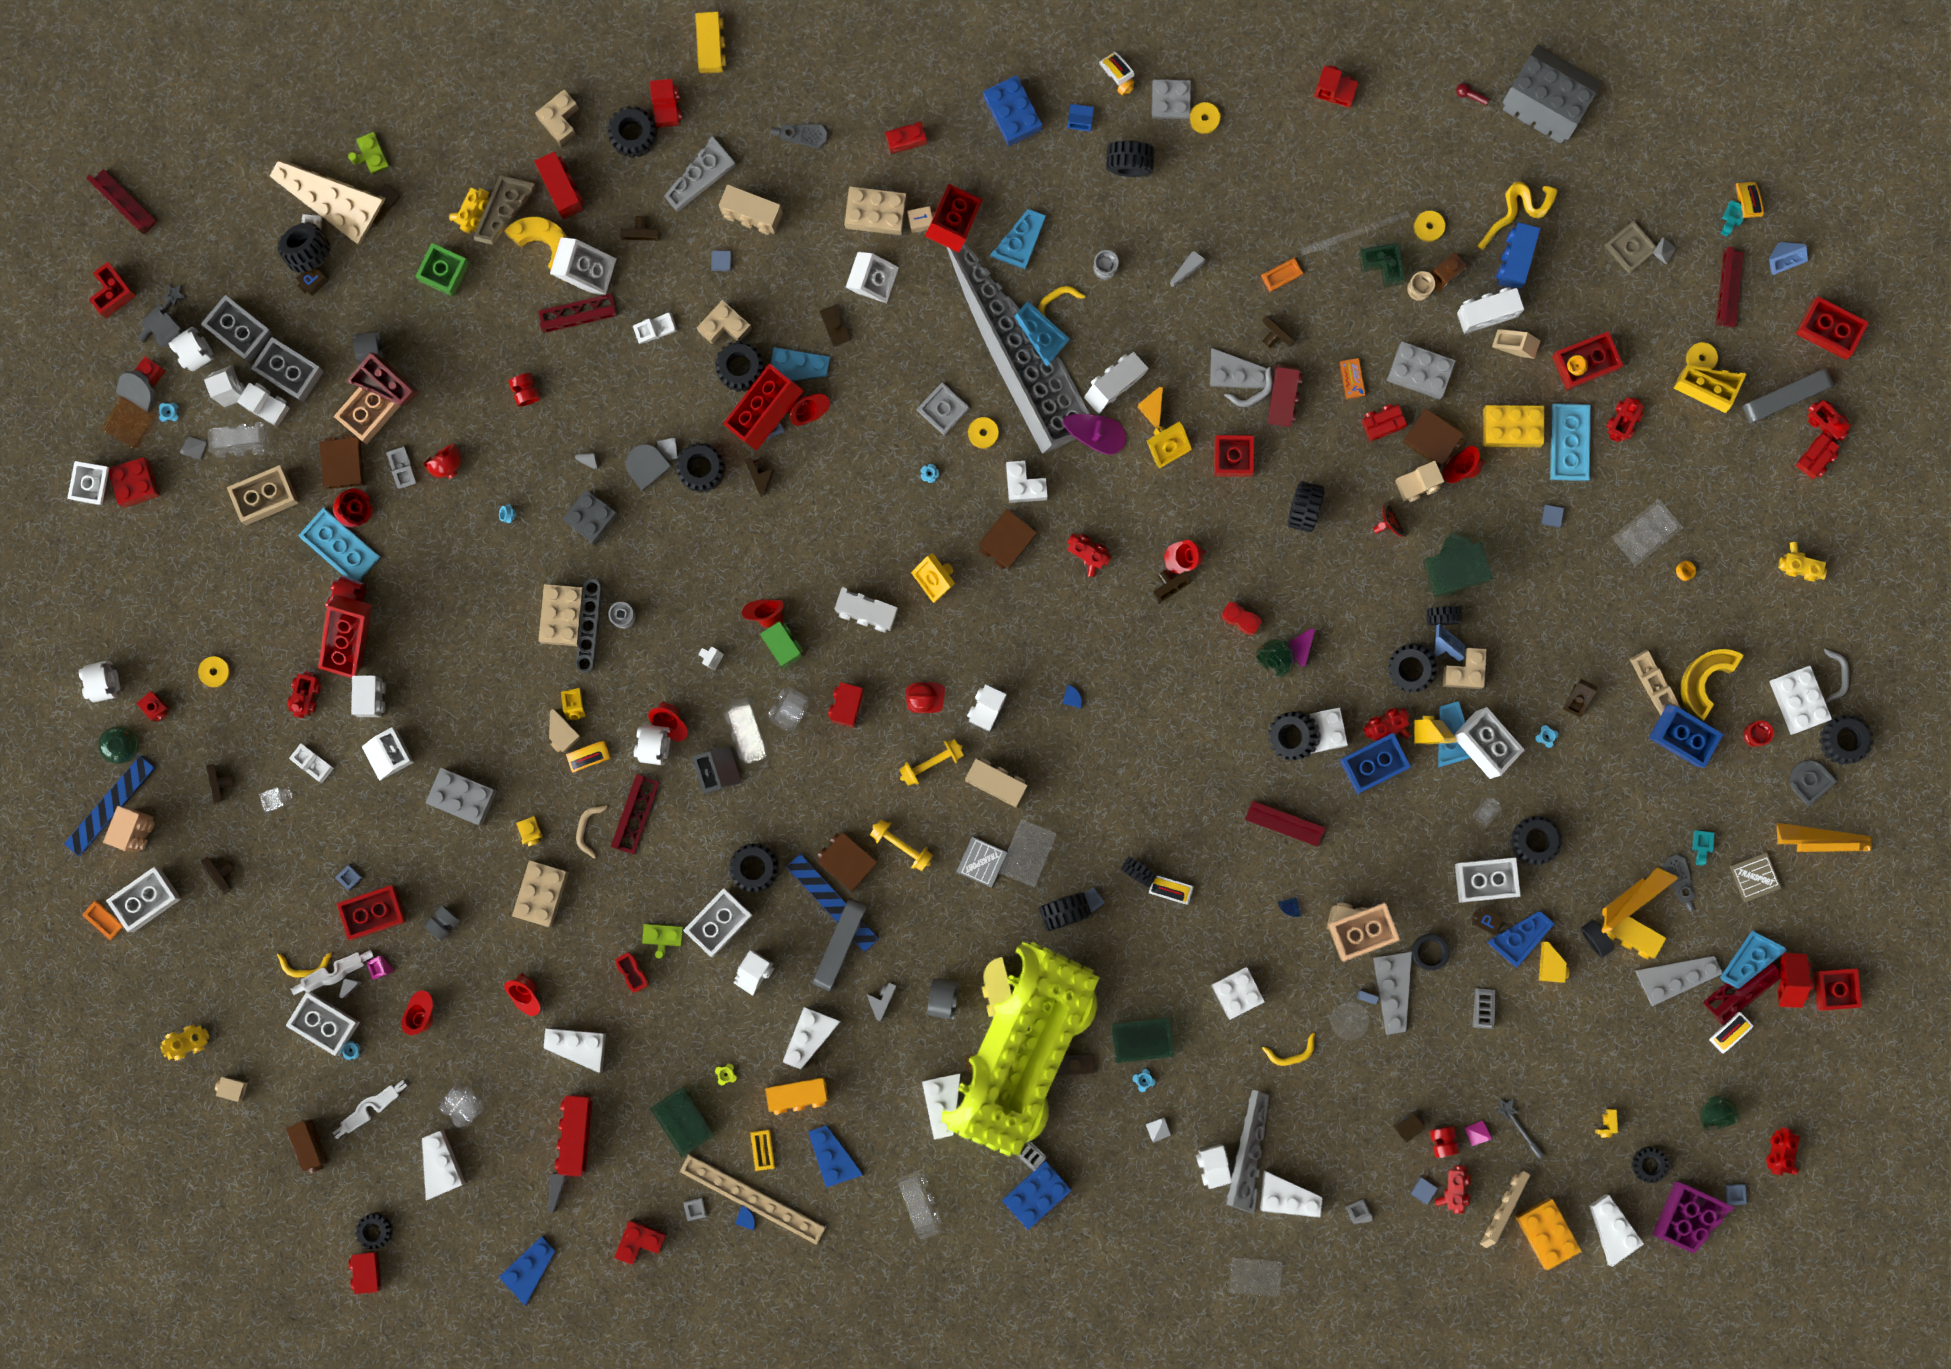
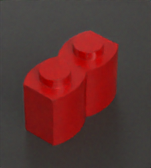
M1228 602L1221 614V618L1226 623L1237 626L1240 631L1247 635H1254L1262 622L1257 615L1245 612L1240 605L1234 602Z
M627 952L615 959L617 969L625 976L626 984L632 992L638 993L649 986L646 974L639 969L638 960L632 953Z

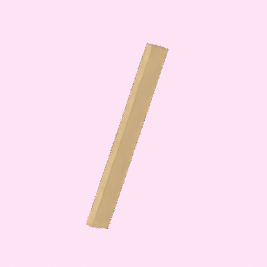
M690 1154L680 1170L681 1173L816 1245L826 1228Z

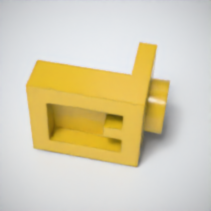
M580 688L562 691V706L566 719L578 720L586 717Z
M535 816L516 823L524 845L528 844L530 847L540 843L539 839L543 838Z
M1606 1109V1114H1603V1124L1607 1125V1129H1595V1133L1601 1134V1137H1613L1612 1133H1618L1616 1109Z

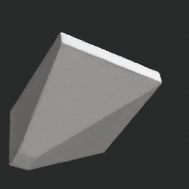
M1662 238L1653 254L1663 263L1667 264L1676 247L1665 238Z
M188 436L180 453L201 460L207 442Z
M675 438L657 441L658 450L667 460L678 459Z
M594 453L575 456L578 462L597 469V457Z
M1164 1117L1146 1124L1152 1142L1171 1136Z
M1364 1199L1346 1206L1353 1224L1373 1221Z

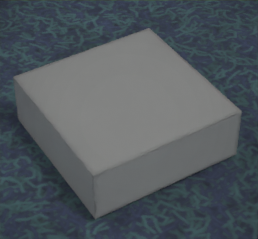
M703 1197L683 1202L687 1221L707 1217Z

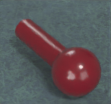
M1460 83L1456 87V93L1461 98L1469 97L1486 106L1490 101L1489 98L1471 90L1467 83Z

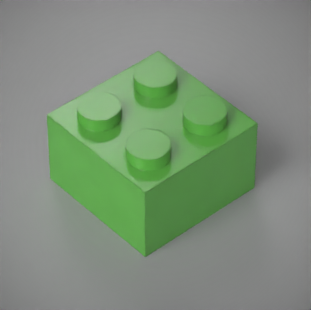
M431 243L415 277L419 282L454 297L470 263L466 258Z
M778 622L760 634L783 670L802 658L800 653L803 650L796 640L792 642L790 637L793 635L786 624L781 625Z

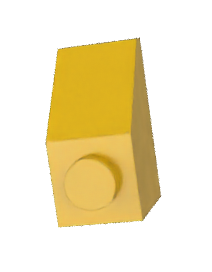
M1422 716V720H1415L1414 743H1457L1456 737L1442 720H1434V716Z
M1541 942L1539 981L1565 983V979L1569 977V967H1566V962L1549 942Z

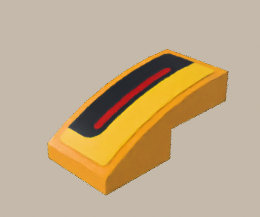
M1756 182L1736 183L1738 202H1741L1743 218L1762 217L1764 215L1763 205Z
M605 741L566 754L572 773L611 759Z

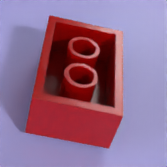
M554 151L535 160L534 162L562 219L564 220L583 211L581 205L585 203L578 189H573L576 187V184L570 173H566L568 168L562 156H557Z
M948 183L925 237L959 253L983 199Z
M1817 296L1811 301L1795 334L1847 360L1852 356L1869 322Z
M1609 331L1556 351L1552 355L1566 391L1616 372L1623 367ZM1575 355L1584 357L1588 363L1586 372L1579 376L1573 375L1567 367L1569 359Z
M395 885L336 903L347 939L350 941L407 923Z

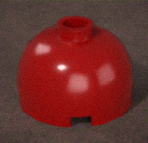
M455 443L450 444L438 451L432 458H427L423 465L434 477L443 478L447 476L450 479L458 474L457 469L462 464V455Z
M352 488L341 492L336 497L333 504V512L336 519L342 525L357 527L368 522L372 516L373 506H370V498L363 490Z

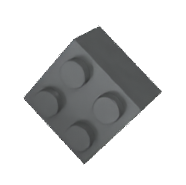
M585 489L562 520L596 545L618 514Z

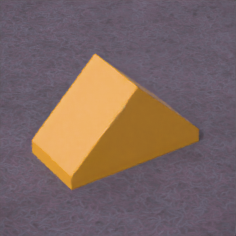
M1158 387L1138 404L1140 411L1155 428H1159L1163 387Z

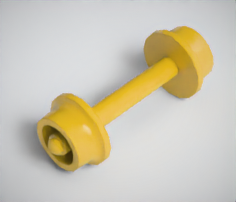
M955 739L945 740L943 742L947 750L913 769L910 768L908 762H905V765L899 769L902 774L900 780L905 781L908 786L912 784L918 785L919 782L915 777L917 774L950 756L955 764L958 763V759L964 756L961 751L962 745L957 744Z
M881 819L877 824H873V831L870 835L876 840L877 844L883 837L916 859L911 867L913 869L917 868L923 871L926 866H931L930 860L933 855L928 851L927 847L919 853L887 831L892 822H886Z

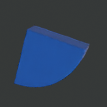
M1067 685L1062 704L1081 709L1082 701L1080 694L1074 687Z
M742 1205L735 1224L754 1230L755 1221L753 1214L747 1207Z

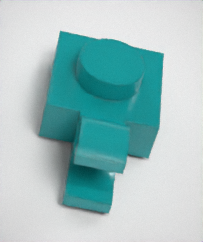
M1733 200L1729 201L1722 216L1726 223L1720 234L1728 236L1731 234L1734 225H1741L1744 219L1741 204Z
M1696 830L1693 832L1692 850L1698 851L1696 865H1706L1707 852H1713L1715 833Z

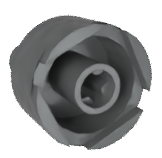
M159 304L142 318L143 322L141 323L149 334L152 332L155 334V341L162 348L165 346L168 348L169 342L183 333L184 330L183 328L180 330L178 322L165 308L161 310L163 307Z
M370 331L352 334L354 353L358 365L363 362L369 353H378L385 360L383 352L379 351V348H382L379 332Z
M933 978L927 1015L954 1020L955 1008L959 998V994L955 993H959V981Z

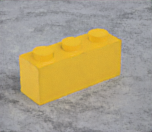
M718 12L696 13L698 67L700 73L723 72L722 66H726L725 55H722L721 48H725V40L720 32V29H724L723 18L719 17Z
M1627 917L1616 927L1606 932L1610 939L1614 940L1617 938L1621 940L1622 946L1629 950L1633 947L1639 951V956L1647 960L1649 957L1656 958L1666 940L1664 936L1631 917Z

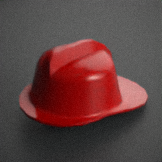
M821 393L811 396L800 395L788 410L791 422L795 426H802L817 420L828 411L830 401L825 394Z
M1469 446L1453 457L1445 466L1442 472L1443 479L1451 484L1463 478H1474L1481 472L1485 462L1480 457L1479 450L1474 446Z
M1191 540L1172 544L1165 551L1164 560L1166 568L1174 574L1193 570L1202 563L1203 554L1206 551L1202 550L1198 544Z
M756 600L746 604L741 611L742 617L747 620L758 621L765 628L772 627L778 622L781 624L784 622L782 613L784 604L781 600Z
M919 682L909 685L905 689L907 709L914 713L940 712L943 708L946 688L934 682Z
M662 701L658 707L649 711V721L655 726L668 727L670 733H666L667 737H670L671 740L679 742L687 737V727L680 719V711L676 706Z
M521 973L514 980H509L505 983L504 989L518 1009L529 1016L539 1014L541 1010L540 1003L535 996L537 986L533 980Z
M417 991L408 1003L401 1020L402 1030L407 1035H417L427 1031L432 1026L433 999L427 991Z

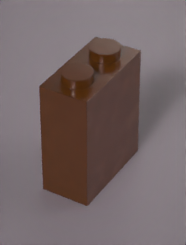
M1425 408L1402 443L1430 462L1436 461L1437 466L1440 468L1443 464L1447 466L1453 457L1450 455L1452 450H1458L1463 440L1461 437L1463 433Z
M354 435L344 436V439L337 440L336 437L325 438V441H319L324 488L365 486L360 439L355 438Z
M1006 509L978 544L979 552L986 558L991 556L996 560L994 564L1000 569L1006 568L1009 570L1035 538L1037 532Z
M843 832L840 835L836 833L830 840L832 843L828 849L824 847L817 855L819 857L817 862L853 892L876 866L877 862Z
M313 1120L302 1121L286 1128L302 1172L309 1171V1174L324 1169V1164L329 1162Z

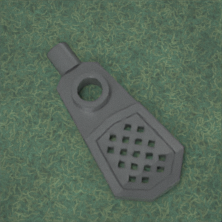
M821 124L783 125L781 128L771 127L770 133L772 135H779L781 140L816 149L820 148L827 139V131ZM792 130L793 134L791 136L786 135V131Z
M1677 854L1670 856L1665 860L1662 869L1678 877L1671 885L1680 902L1686 903L1689 912L1693 911L1695 907L1692 901L1695 898L1687 861ZM1683 889H1688L1689 894L1687 896L1682 894Z

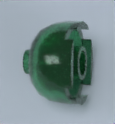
M1271 639L1263 643L1256 651L1258 653L1256 658L1260 665L1268 670L1269 666L1277 672L1275 676L1278 677L1286 676L1295 662L1294 652L1287 641Z
M122 726L106 729L99 738V752L106 761L113 764L127 763L137 753V737L128 728Z
M1719 1096L1708 1098V1102L1700 1109V1120L1703 1130H1710V1126H1718L1717 1129L1728 1127L1736 1123V1118L1738 1120L1741 1119L1736 1105L1731 1100L1720 1098Z

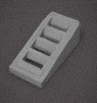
M1192 251L1171 279L1170 285L1174 287L1201 267L1205 259L1195 251Z
M1475 988L1473 1027L1494 1029L1495 990ZM1480 995H1490V999H1481ZM1479 1002L1490 1003V1007L1479 1006ZM1479 1010L1489 1011V1015L1479 1014ZM1479 1018H1487L1489 1023L1479 1022Z
M1029 1141L1027 1142L1028 1146L1018 1157L1035 1171L1047 1156ZM1032 1148L1034 1151L1026 1159L1024 1157L1025 1154ZM1038 1153L1040 1156L1032 1164L1030 1161Z

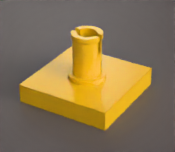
M1180 421L1167 429L1160 426L1161 432L1156 428L1154 430L1155 436L1146 440L1159 469L1192 450Z
M933 553L928 555L911 572L933 603L938 601L955 584L949 576L953 573L952 566L949 563H945L942 566Z

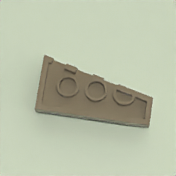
M499 176L474 234V240L493 245L536 189L535 183Z

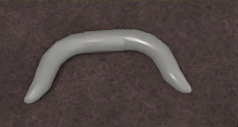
M1269 367L1266 370L1265 388L1251 398L1240 400L1232 394H1224V396L1236 406L1249 407L1268 396L1272 390L1273 378L1271 368Z
M1824 649V652L1829 657L1838 660L1841 664L1842 686L1839 691L1827 697L1826 703L1843 697L1847 693L1850 682L1849 665L1846 658L1841 654Z

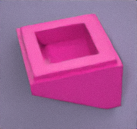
M382 956L366 962L372 980L394 972L393 968Z
M1483 1120L1465 1127L1472 1146L1491 1140Z

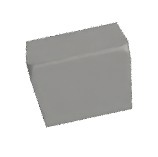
M344 979L339 995L340 998H347L362 982Z

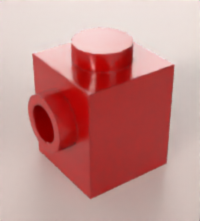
M146 356L135 369L144 374L149 379L147 382L153 386L156 385L165 373L164 369Z
M150 691L136 703L147 717L154 722H160L168 716L167 712L170 710L156 692Z

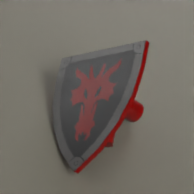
M1389 502L1385 503L1382 507L1384 521L1373 527L1374 532L1378 534L1390 528L1400 537L1407 536Z

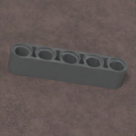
M1825 368L1751 401L1742 407L1751 424L1774 412L1776 413L1790 405L1803 401L1809 396L1811 397L1823 392L1825 389L1835 386V383L1828 369Z
M589 579L584 583L576 667L585 674L591 673L596 663L603 589L602 585L595 579ZM591 584H597L598 586L595 593H589L588 591ZM589 603H595L596 605L593 612H587V605ZM587 622L594 623V628L591 631L585 630ZM588 640L591 641L592 647L589 650H584L583 643ZM588 659L590 661L589 668L582 669V661Z
M851 898L848 900L815 975L813 985L831 992L866 913L867 905Z

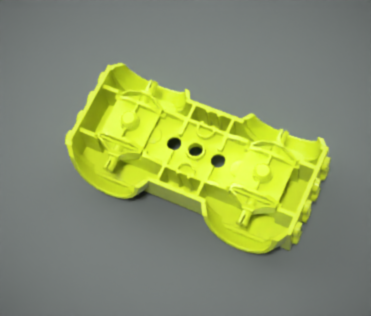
M1023 942L1015 951L1022 956L1023 971L1019 978L1012 975L1008 977L1013 980L1007 979V982L1015 987L1013 993L1004 1002L995 1003L996 1014L979 1052L969 1059L973 1066L974 1077L970 1085L967 1086L963 1083L959 1085L964 1089L958 1087V1091L965 1093L963 1103L956 1110L951 1112L943 1110L941 1114V1122L948 1125L947 1129L955 1133L959 1131L958 1135L966 1139L973 1137L972 1141L978 1144L985 1145L987 1143L986 1146L995 1151L1000 1148L999 1152L1010 1156L1011 1153L1019 1156L1024 1144L1035 1139L1043 1131L1049 1117V1105L1046 1098L1049 1088L1073 1036L1084 1032L1090 1026L1097 1011V997L1094 989L1100 977L1093 975L1094 970L1085 966L1081 969V964L1073 960L1069 961L1068 958L1058 953L1056 954L1045 947L1042 949V946L1031 942L1030 945Z

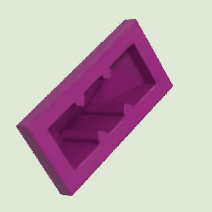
M1312 628L1288 642L1290 651L1302 668L1306 666L1315 629Z

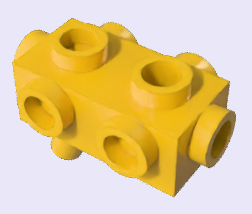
M470 188L459 213H450V220L461 225L459 229L466 233L476 232L490 199L488 197L489 192L482 188L478 190Z
M1797 542L1789 543L1791 553L1780 558L1778 568L1785 571L1786 575L1793 577L1801 575L1808 581L1824 580L1827 574L1826 563L1806 558L1804 553H1799Z
M195 1024L183 1028V1033L177 1035L175 1031L166 1035V1039L161 1042L163 1055L167 1056L169 1060L175 1058V1061L185 1058L186 1053L193 1051L195 1054L204 1050V1046L208 1043L207 1040L209 1039L207 1030L205 1028L202 1029L201 1026L195 1027ZM192 1035H197L198 1041H194Z

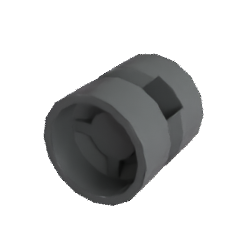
M441 905L435 911V917H430L424 924V927L436 938L443 941L449 935V929H454L461 920L447 907Z

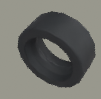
M1592 919L1581 927L1584 938L1601 958L1615 949L1607 933L1603 934L1602 927L1595 920Z
M1434 934L1419 937L1415 940L1411 950L1413 961L1423 970H1438L1449 959L1450 951L1448 944L1443 938ZM1434 941L1441 947L1442 954L1439 961L1433 964H1427L1422 961L1419 956V948L1423 943Z

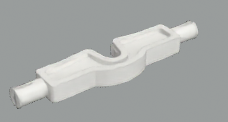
M371 950L361 955L356 952L335 961L333 973L329 974L326 968H320L302 978L300 984L290 989L293 995L304 990L310 992L323 985L335 984L348 973L363 967V962L374 956Z
M402 1080L394 1087L392 1085L387 1087L377 1096L364 1099L357 1106L356 1111L341 1122L342 1126L332 1132L333 1135H336L335 1138L338 1139L346 1132L351 1133L357 1127L369 1121L371 1116L367 1111L368 1106H372L378 1113L386 1108L393 1100L399 1097L400 1091L408 1087L405 1081Z

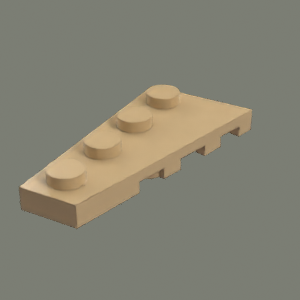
M1522 1171L1518 1175L1515 1174L1510 1182L1512 1186L1502 1198L1503 1203L1496 1210L1493 1216L1494 1219L1487 1228L1480 1245L1488 1248L1497 1243L1530 1174Z

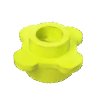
M732 1064L715 1069L719 1085L736 1081L737 1077L734 1075V1066Z

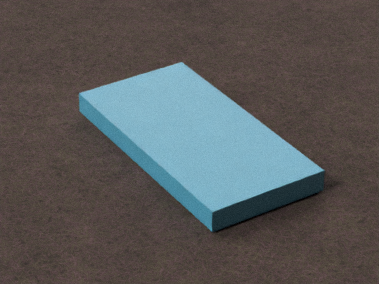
M1552 404L1550 480H1590L1591 405Z
M324 507L298 535L342 575L357 581H361L381 558Z

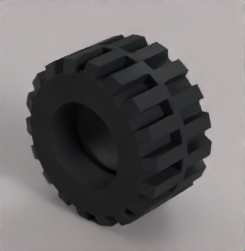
M627 106L626 110L623 107L620 108V112H615L613 114L614 118H610V125L607 128L613 147H615L618 153L621 152L623 156L629 155L630 158H634V155L641 157L643 152L647 154L649 152L648 149H652L654 147L653 142L657 140V130L650 114H647L646 110L643 108L640 110L637 106L634 109L631 106ZM630 123H637L643 127L641 136L635 140H626L622 137V130Z
M1125 140L1110 143L1107 148L1106 170L1115 175L1125 177L1150 175L1153 173L1155 149L1153 146L1139 141Z
M302 222L288 229L281 236V240L278 241L279 246L277 247L278 253L288 267L296 273H305L306 271L313 270L315 267L317 268L325 261V258L329 255L328 252L331 250L330 242L315 223Z
M736 341L734 344L730 342L728 343L729 346L725 347L724 345L722 351L717 354L718 358L715 360L716 372L723 385H726L728 389H735L737 392H740V390L748 391L747 389L755 383L763 372V359L755 346L749 345L748 342L744 341V343ZM739 356L748 358L751 362V367L746 374L735 376L730 373L729 364L734 358Z
M696 442L695 445L691 443L688 445V448L684 447L682 453L677 457L678 461H676V472L683 485L688 487L689 490H695L698 493H701V491L709 492V489H715L717 484L720 485L721 479L725 475V464L719 451L714 446H710L705 442L704 444ZM705 457L712 464L711 471L704 477H694L689 470L690 464L696 458Z
M1300 481L1291 505L1288 527L1309 533L1315 529L1324 497L1323 486Z
M1412 643L1400 647L1392 654L1388 661L1387 671L1390 672L1388 675L1389 679L1392 678V684L1397 685L1399 690H1405L1407 693H1417L1426 689L1437 678L1436 674L1439 671L1437 666L1439 663L1435 659L1436 655L1432 654V650L1426 648L1423 644ZM1415 657L1421 661L1424 670L1420 678L1412 679L1404 673L1403 662L1406 658Z
M1300 711L1283 713L1281 716L1274 719L1275 722L1270 724L1272 729L1268 730V735H1271L1268 743L1272 742L1270 748L1276 750L1275 754L1282 756V759L1298 760L1310 756L1312 752L1316 751L1317 748L1315 746L1320 743L1317 738L1321 737V733H1317V729L1320 728L1319 725L1314 724L1316 720L1309 718V714H1303ZM1292 724L1296 725L1302 732V741L1298 747L1290 745L1286 738L1287 729Z
M1844 715L1828 721V724L1824 725V730L1820 732L1822 739H1819V743L1823 745L1821 750L1826 752V758H1831L1832 762H1838L1841 765L1855 763L1864 759L1867 756L1866 754L1871 751L1870 745H1873L1874 741L1870 738L1873 736V733L1868 731L1870 726L1865 725V721L1863 719L1859 720L1857 716ZM1841 729H1848L1855 736V746L1851 751L1843 750L1838 744L1837 736Z
M1534 816L1520 821L1514 827L1515 830L1511 834L1513 836L1511 839V844H1513L1512 850L1516 852V857L1530 865L1545 864L1556 858L1563 843L1561 842V838H1563L1562 833L1560 834L1558 831L1560 830L1559 827L1555 826V822L1548 820L1547 817ZM1533 829L1541 830L1547 838V845L1540 852L1532 851L1526 843L1527 834Z
M755 843L741 846L740 849L733 853L734 855L731 857L729 865L730 877L739 888L749 892H759L769 888L775 882L779 865L776 856L770 849ZM749 857H759L765 864V872L758 879H749L743 873V863Z
M1082 892L1060 898L1039 907L1046 931H1052L1088 919L1092 915L1085 893Z

